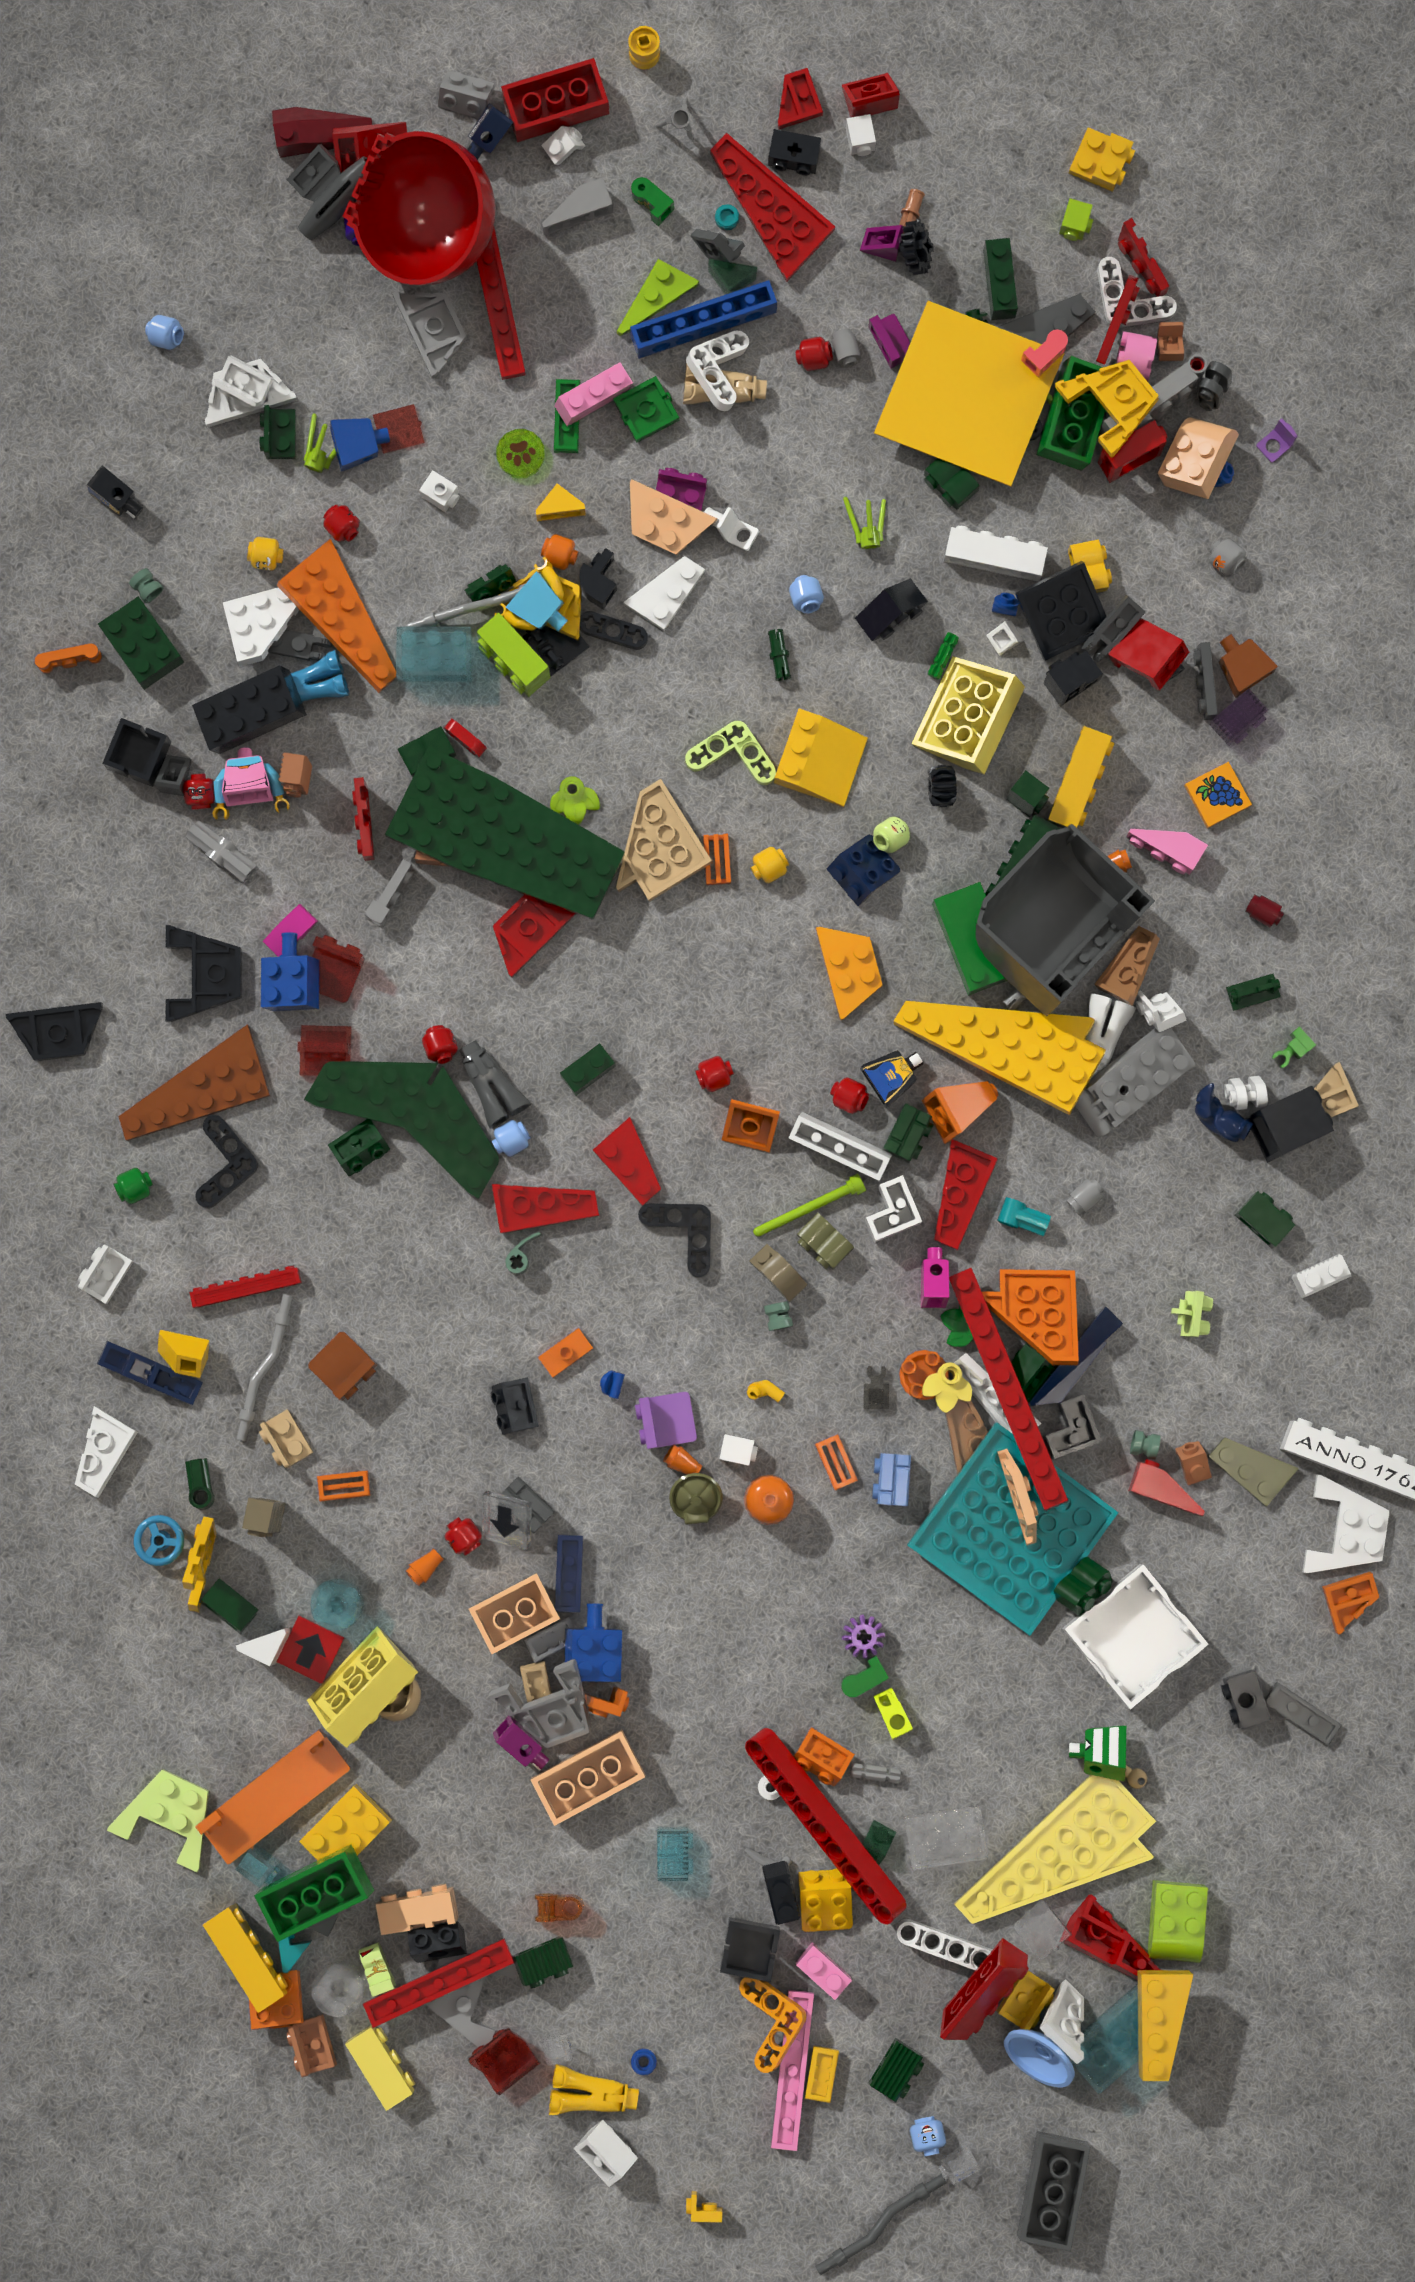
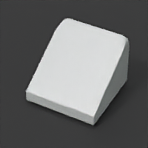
M1011 620L1004 621L986 635L999 656L1024 641Z

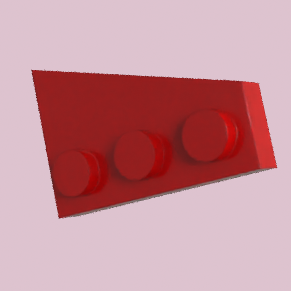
M1130 218L1123 223L1118 238L1119 249L1124 255L1128 254L1131 258L1134 271L1138 275L1142 274L1146 280L1145 286L1151 294L1155 293L1157 297L1167 294L1169 284L1156 260L1152 257L1149 259L1147 256V244L1143 237L1137 238L1132 228L1136 224Z
M364 777L354 778L355 791H352L353 804L357 806L358 815H355L356 830H360L361 838L357 840L358 855L362 854L365 861L375 860L368 786Z
M629 1117L597 1145L593 1152L643 1206L661 1190V1187Z

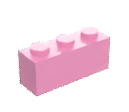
M621 362L559 396L554 407L568 427L612 402L613 398L630 390L633 382Z

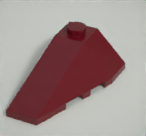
M301 107L272 111L276 146L280 158L311 153L319 144H322L327 150L334 149L333 128L373 125L372 118Z

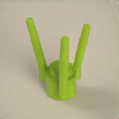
M314 413L311 418L307 449L303 461H305L304 466L306 468L322 473L324 468L329 470L330 464L336 456V451L334 448L328 458H326L327 453L320 450L327 424H323L316 447L312 449L317 415Z
M844 497L843 501L856 536V544H861V549L879 548L881 546L880 542H883L886 500L882 499L878 530L876 526H873L871 501H866L867 527H863L860 533L847 497Z

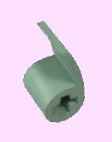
M540 1232L534 1233L522 1240L507 1255L505 1264L511 1273L520 1275L527 1271L529 1261L520 1249L532 1240L543 1236ZM519 1256L522 1257L523 1267L513 1269L512 1258L518 1259Z

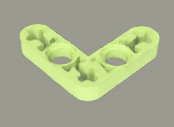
M741 721L731 722L691 748L685 756V763L690 770L701 771L735 749L757 783L761 785L771 784L776 775L774 765L747 725ZM734 727L738 730L742 728L744 730L742 731V738L734 736L730 739L732 745L728 746V742L722 734L726 733L728 738L733 734ZM714 740H720L724 744L723 750L719 753H715L710 749V744ZM705 746L707 753L712 758L708 759L707 755L701 758L700 765H697V763L691 764V755L700 756L704 753V750L701 748ZM746 748H756L758 756L755 759H747L744 755ZM761 758L765 760L761 762L762 767L765 770H771L769 772L770 778L768 779L764 776L761 778L758 776L761 771L757 765L755 768L751 766L757 764Z

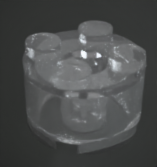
M337 1961L326 1965L316 1976L312 1986V1998L318 2009L324 2014L336 2018H341L354 2012L364 1999L366 1993L364 1974L355 1964L347 1961ZM341 1983L344 1986L343 1992L337 1994L335 1986Z

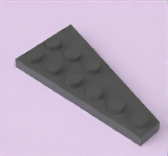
M1077 294L1000 325L998 328L1043 344L1047 339V335L1053 330H1062L1069 337L1095 315L1096 311L1080 294Z

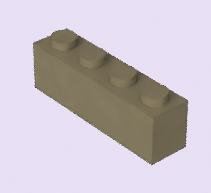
M248 1497L242 1528L248 1529V1535L258 1537H272L273 1533H280L286 1503L265 1498Z

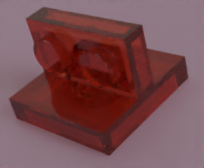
M301 1025V1042H298L297 1052L300 1054L299 1075L318 1076L322 1067L327 1062L351 1061L352 1027Z

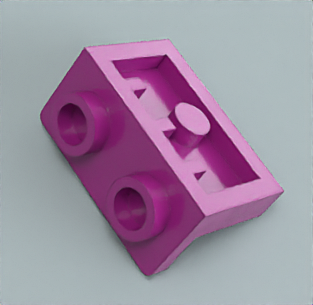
M674 468L659 469L657 491L702 511L707 488V479L703 478V475L698 473L682 474Z

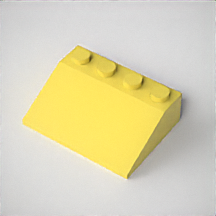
M952 656L912 745L962 768L985 774L1025 686L1014 674Z
M377 1626L307 1699V1702L325 1730L347 1748L351 1743L359 1739L362 1731L369 1724L377 1720L379 1713L387 1705L395 1701L397 1694L405 1686L413 1682L418 1671Z

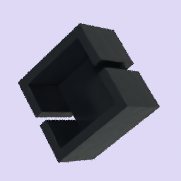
M121 718L102 764L109 771L125 777L130 775L133 780L153 787L171 745V740L165 734L147 727L144 730L141 725Z
M729 1917L725 1944L729 1946L724 1945L720 1973L771 1982L775 1955L770 1954V1950L771 1953L776 1954L780 1927Z

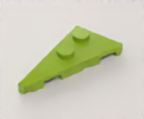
M658 259L620 324L617 334L622 336L624 333H629L630 326L639 324L647 318L650 319L665 309L668 304L674 303L680 299V296L692 288L698 287L699 280Z

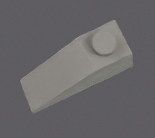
M591 178L580 185L542 222L544 236L613 213V204L604 179Z

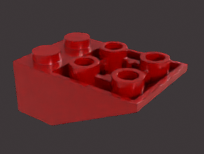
M406 122L333 128L332 136L335 159L338 161L341 173L363 156L368 158L369 154L377 155L371 149L378 134L385 136L386 133L397 136L407 133Z

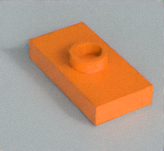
M578 1328L538 1358L552 1378H554L594 1348Z

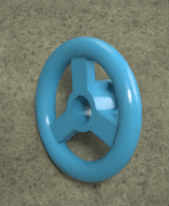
M155 1515L145 1519L137 1527L134 1534V1548L137 1555L144 1562L153 1566H164L172 1563L178 1558L184 1547V1534L180 1525L168 1516ZM156 1523L169 1525L174 1530L176 1538H171L168 1532L159 1530ZM149 1527L152 1534L150 1538L151 1545L145 1552L142 1548L141 1538L144 1530ZM158 1536H162L164 1539L162 1545L156 1543ZM169 1546H176L174 1551L167 1557H152L157 1550L163 1551Z

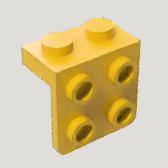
M836 1868L832 1870L798 1872L802 1930L804 1932L852 1928L851 1885Z

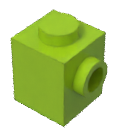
M1069 198L1059 234L1064 235V238L1071 241L1083 240L1084 233L1089 234L1094 219L1089 218L1093 205Z

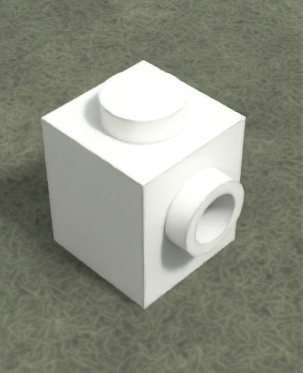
M433 470L419 490L421 498L445 513L449 507L453 508L460 497L458 495V486Z

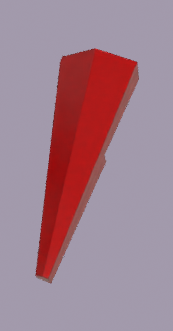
M1088 1895L1070 1917L1060 1942L1137 1981V1970H1160L1135 1939L1116 1923L1110 1912L1103 1909L1096 1901L1097 1898L1095 1896Z

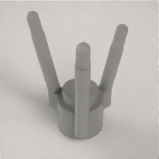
M683 98L681 108L674 110L671 117L656 123L655 127L660 128L667 124H672L677 129L684 128L688 138L692 139L693 133L689 125L691 116L688 110H686L687 99Z

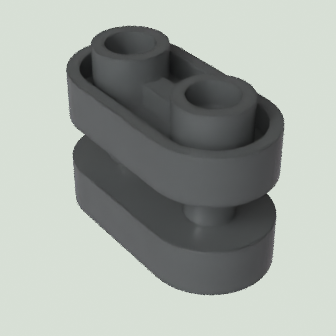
M1211 361L1205 371V378H1202L1197 386L1196 398L1199 406L1207 411L1219 408L1223 400V393L1228 391L1232 383V371L1226 365L1217 361Z

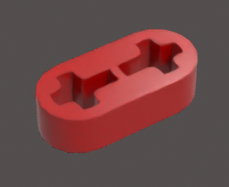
M452 718L443 728L451 737L478 758L487 749L478 738Z

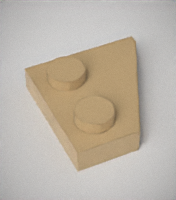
M1340 1062L1336 1063L1314 1088L1322 1098L1321 1104L1325 1113H1328L1331 1118L1359 1106Z

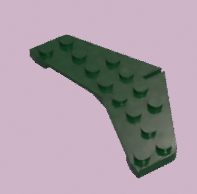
M330 1061L322 1067L304 1098L305 1102L317 1108L329 1109L402 1127L469 1195L476 1199L480 1198L499 1164V1157L443 1066L432 1085L427 1083L438 1063Z

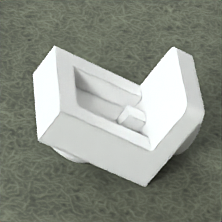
M561 126L542 144V147L553 163L560 165L576 149L582 150L585 144L581 140L582 135L576 128Z

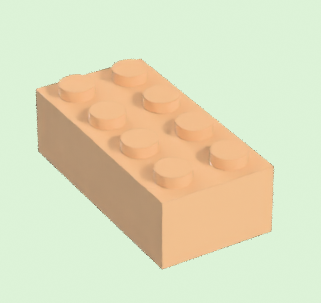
M620 1730L532 1777L531 1782L555 1826L645 1778L646 1774L623 1730Z

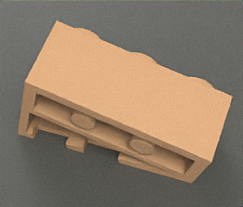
M447 1884L432 1886V1891L422 1893L421 1889L407 1891V1896L397 1898L396 1894L381 1896L382 1901L376 1903L381 1935L411 1931L420 1927H434L435 1924L445 1922L448 1924L456 1923L459 1916L453 1887L447 1888Z

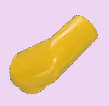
M768 1380L753 1382L747 1388V1396L752 1400L769 1396L778 1403L785 1394L784 1391Z

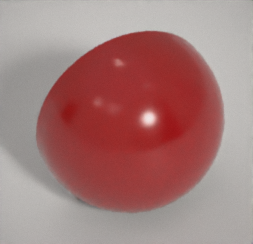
M424 131L407 132L397 136L386 133L385 136L378 134L371 149L377 155L369 154L361 172L363 178L359 177L351 195L357 199V202L349 200L342 216L348 220L346 225L354 229L361 251L380 273L400 283L435 285L460 276L480 258L493 232L496 211L495 197L484 168L465 147L439 134Z

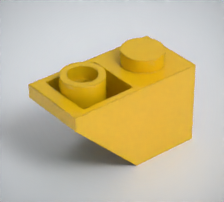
M160 1330L158 1353L173 1371L178 1374L201 1378L208 1360L209 1340Z

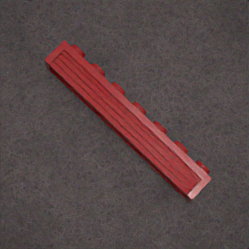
M293 1265L285 1267L283 1271H279V1269L271 1270L270 1274L266 1275L258 1273L254 1274L255 1277L248 1278V1276L241 1277L236 1282L227 1280L224 1281L223 1285L219 1286L215 1283L208 1285L209 1288L202 1289V1287L194 1288L193 1292H189L192 1307L199 1308L302 1284L299 1268H295Z

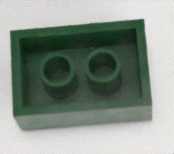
M139 596L98 623L143 690L184 663L178 651Z

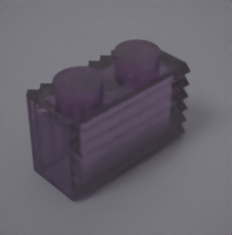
M1248 688L1218 714L1209 725L1228 746L1233 742L1238 745L1248 736L1246 731L1253 726L1257 729L1267 720L1264 715H1266L1268 709Z

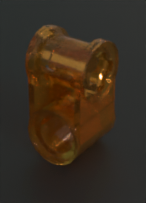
M535 1894V1899L537 1900V1916H535V1921L575 1920L584 1910V1902L578 1895ZM568 1901L576 1902L579 1908L578 1912L575 1914L568 1913L565 1909V1903Z

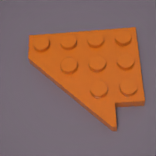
M1000 1269V1292L982 1291L988 1308L1052 1365H1078L1075 1270Z

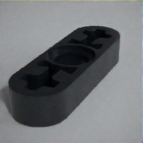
M586 611L580 616V630L585 635L634 650H640L647 644L648 635L641 626L593 611ZM593 618L594 623L597 625H601V620L605 621L602 626V633H598L599 627L591 626L590 629H587L583 621ZM609 625H617L620 628L619 635L616 637L609 636L606 633ZM624 628H628L627 634L635 635L636 632H639L643 640L633 643V638L629 636L625 637V641L621 640L624 636Z

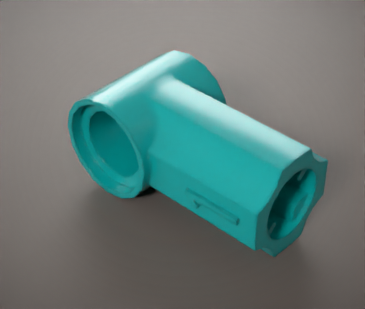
M1006 1197L997 1221L1009 1227L1021 1228L1043 1237L1051 1216L1026 1207L1025 1203Z

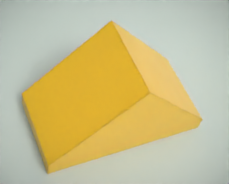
M559 484L554 486L536 509L537 521L586 515L585 504Z

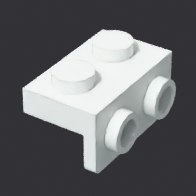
M231 355L228 356L219 379H214L213 385L218 387V391L223 395L229 397L233 395L240 399L239 402L242 405L253 408L263 405L274 378Z
M104 1244L102 1248L98 1247L91 1257L93 1262L89 1269L85 1268L80 1274L78 1288L108 1304L134 1261Z

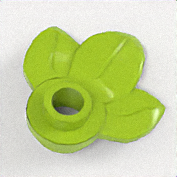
M569 776L562 780L559 791L552 796L550 808L557 813L564 812L567 819L579 825L585 817L586 809L599 810L600 802L593 789L584 787L583 782L579 778ZM570 784L576 785L577 790L575 793L567 791V787Z

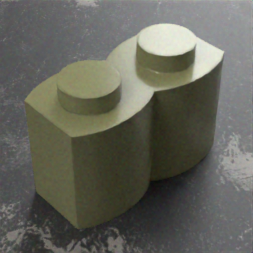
M818 1212L797 1233V1236L800 1238L797 1243L807 1252L811 1249L818 1256L815 1260L824 1269L830 1267L834 1270L854 1249V1246Z

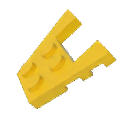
M1130 360L1100 368L1098 372L1085 375L1084 373L1077 375L1075 379L1065 382L1061 380L1055 383L1056 390L1068 404L1090 390L1116 422V426L1098 437V442L1111 458L1115 456L1159 400V395Z
M203 1516L201 1524H197L194 1539L196 1541L194 1547L189 1551L188 1565L182 1583L184 1589L191 1590L188 1600L190 1611L199 1612L201 1603H199L201 1592L205 1588V1574L207 1567L210 1565L217 1534L214 1518Z

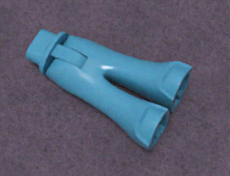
M336 650L327 653L313 665L291 673L302 702L317 698L349 696L347 681L342 675L344 674L343 666ZM329 677H333V678H330V679H328V680H326V681H323V682H320V683L307 685V684H309V683H312V682H315V681H318V680H322V679H326V678H329Z

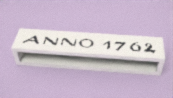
M1298 1418L1297 1421L1289 1422L1280 1450L1415 1501V1466L1407 1464L1408 1459L1393 1454L1392 1458L1383 1455V1449L1369 1445V1448L1359 1445V1440L1345 1436V1439H1341L1335 1436V1431L1322 1427L1320 1431L1312 1427V1422Z

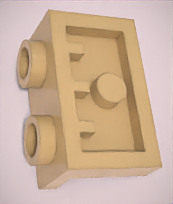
M288 1409L267 1422L260 1424L262 1430L259 1431V1434L265 1444L270 1443L275 1450L272 1456L278 1466L283 1465L285 1468H289L314 1453Z

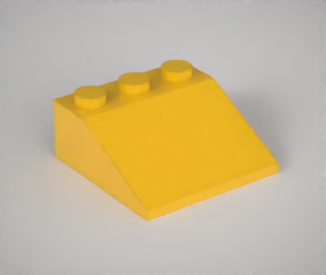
M799 708L774 778V784L844 807L868 737L823 716Z

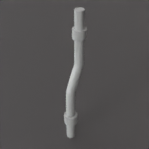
M525 584L519 585L518 589L491 598L463 604L439 613L431 612L425 614L424 618L407 623L410 632L425 627L430 629L439 626L440 622L467 613L499 606L501 603L510 602Z
M283 1294L279 1313H276L274 1319L276 1326L270 1352L250 1378L244 1408L240 1410L238 1418L241 1421L236 1439L247 1440L250 1423L254 1421L255 1417L253 1410L259 1384L279 1357L285 1328L289 1326L291 1317L288 1316L293 1298L291 1295Z

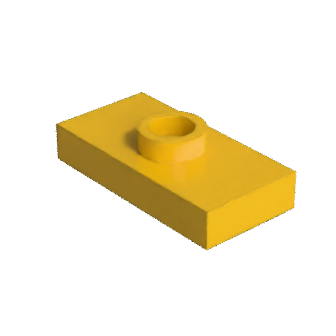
M813 2045L805 2099L831 2102L839 2050Z

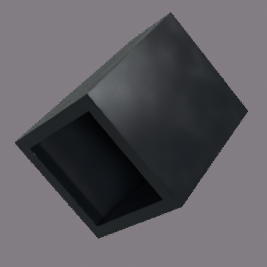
M1309 1086L1266 1106L1246 1118H1250V1122L1254 1123L1251 1131L1267 1163L1334 1131L1332 1127L1333 1120L1328 1113H1325L1321 1104L1322 1098L1319 1092L1314 1090L1313 1086Z

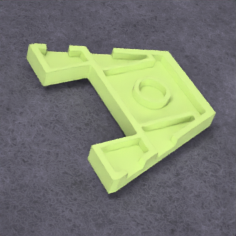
M163 1769L114 1820L107 1831L129 1840L139 1817L142 1816L187 1837L176 1863L198 1872L200 1869L203 1834L201 1835L195 1826L206 1818L209 1790Z

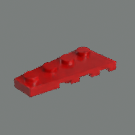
M951 1140L934 1239L936 1242L958 1251L998 1158L956 1140Z

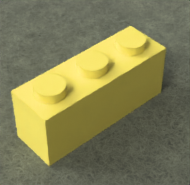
M371 2025L349 2039L345 2045L387 2111L413 2094L414 2088L412 2086L415 2085V2082L408 2071L404 2073L399 2066L401 2059L394 2049L390 2051L385 2042L388 2038L382 2028H373Z

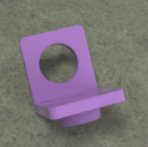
M1281 418L1274 430L1257 443L1256 447L1273 463L1293 446L1298 436L1292 426ZM1269 440H1276L1280 445L1279 451L1276 453L1268 452L1266 443Z

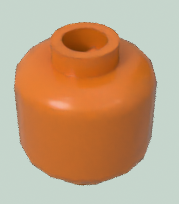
M554 534L551 538L547 537L545 539L540 556L547 558L554 568L566 570L569 564H575L579 551L575 550V542L572 539Z

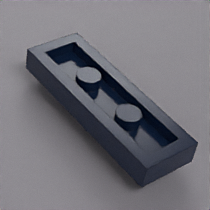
M558 1535L556 1612H581L583 1536Z

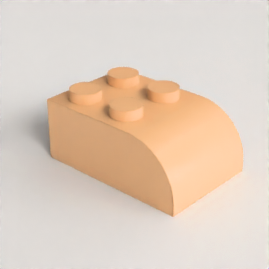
M1192 417L1185 419L1179 427L1158 471L1164 486L1209 499L1239 436L1238 432L1234 429Z
M537 1573L469 1608L491 1654L560 1619Z

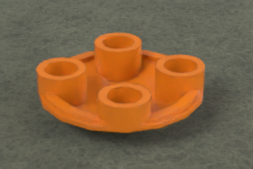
M928 1350L915 1351L907 1356L901 1364L899 1372L900 1383L905 1392L913 1398L920 1400L935 1398V1396H923L922 1387L926 1378L931 1374L937 1373L940 1366L945 1364V1361L938 1353ZM948 1371L945 1373L947 1379H949Z

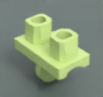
M1202 1291L1185 1292V1300L1180 1299L1179 1309H1171V1314L1178 1315L1177 1324L1182 1325L1180 1336L1199 1337V1335L1209 1334L1210 1323L1209 1321L1201 1320L1202 1311H1211L1213 1298L1205 1296Z

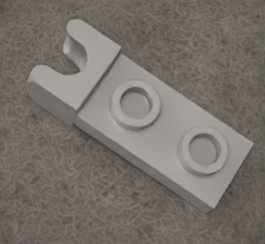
M404 859L401 861L379 900H373L365 912L364 916H366L367 920L381 928L384 927L392 914L389 908L391 905L394 907L397 905L402 895L399 893L404 884L408 885L414 876V872H412L413 866L410 862Z

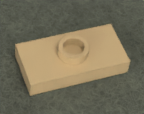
M545 1661L520 1666L527 1703L552 1694Z

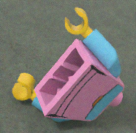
M240 748L237 751L238 758L228 759L225 768L220 771L213 783L214 802L217 803V807L214 808L212 814L216 820H218V811L221 809L225 813L224 819L227 820L230 813L226 808L228 806L273 801V796L277 800L274 805L278 813L277 805L279 802H285L287 810H289V802L283 798L285 792L278 780L280 778L279 773L269 763H263L261 756H252L250 748Z

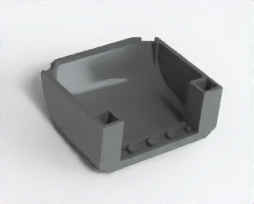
M1070 824L1068 827L1047 832L983 899L976 923V940L989 962L1047 1017L1155 900L1073 824Z

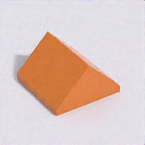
M731 1099L721 1140L770 1153L780 1111Z

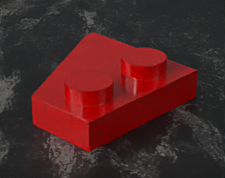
M808 68L784 75L778 129L780 130L823 116V110Z

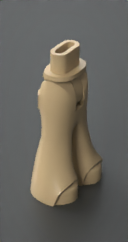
M686 363L683 404L711 402ZM721 370L736 393L735 403L766 399L767 380H758L756 376L745 373ZM706 375V379L709 382H717V379L713 375Z

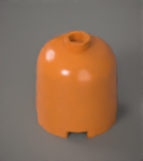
M774 1475L760 1476L753 1480L746 1489L744 1496L745 1509L749 1516L758 1523L765 1525L778 1524L785 1520L792 1511L794 1505L793 1491L789 1484L781 1477Z

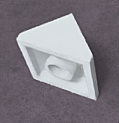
M284 1628L236 1645V1649L268 1666L275 1665L291 1633V1628Z

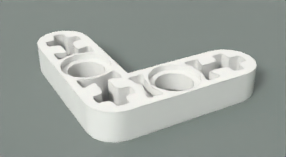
M1105 257L1100 261L1097 273L1105 318L1110 325L1113 318L1111 316L1117 308L1124 284L1119 261L1113 257ZM1106 264H1109L1110 268H1115L1112 271V280L1108 281L1107 270L1103 271ZM1110 287H1115L1119 290L1120 295L1117 298H1110L1106 290ZM1169 296L1135 300V302L1130 301L1127 308H1130L1131 319L1127 320L1126 325L1121 324L1120 328L1169 320L1174 316L1177 304ZM1162 303H1166L1167 307H1171L1168 313H1164V310L1160 309L1155 311V316H1152L1153 308L1151 304H1154V309L1161 308ZM1142 306L1147 309L1148 315L1144 318H1139L1135 315L1134 309Z
M738 330L693 347L686 358V363L712 404L720 411H728L732 408L736 401V393L718 365L741 356L749 345L748 336ZM712 347H719L724 354H715ZM706 375H713L717 379V382H709L706 379Z

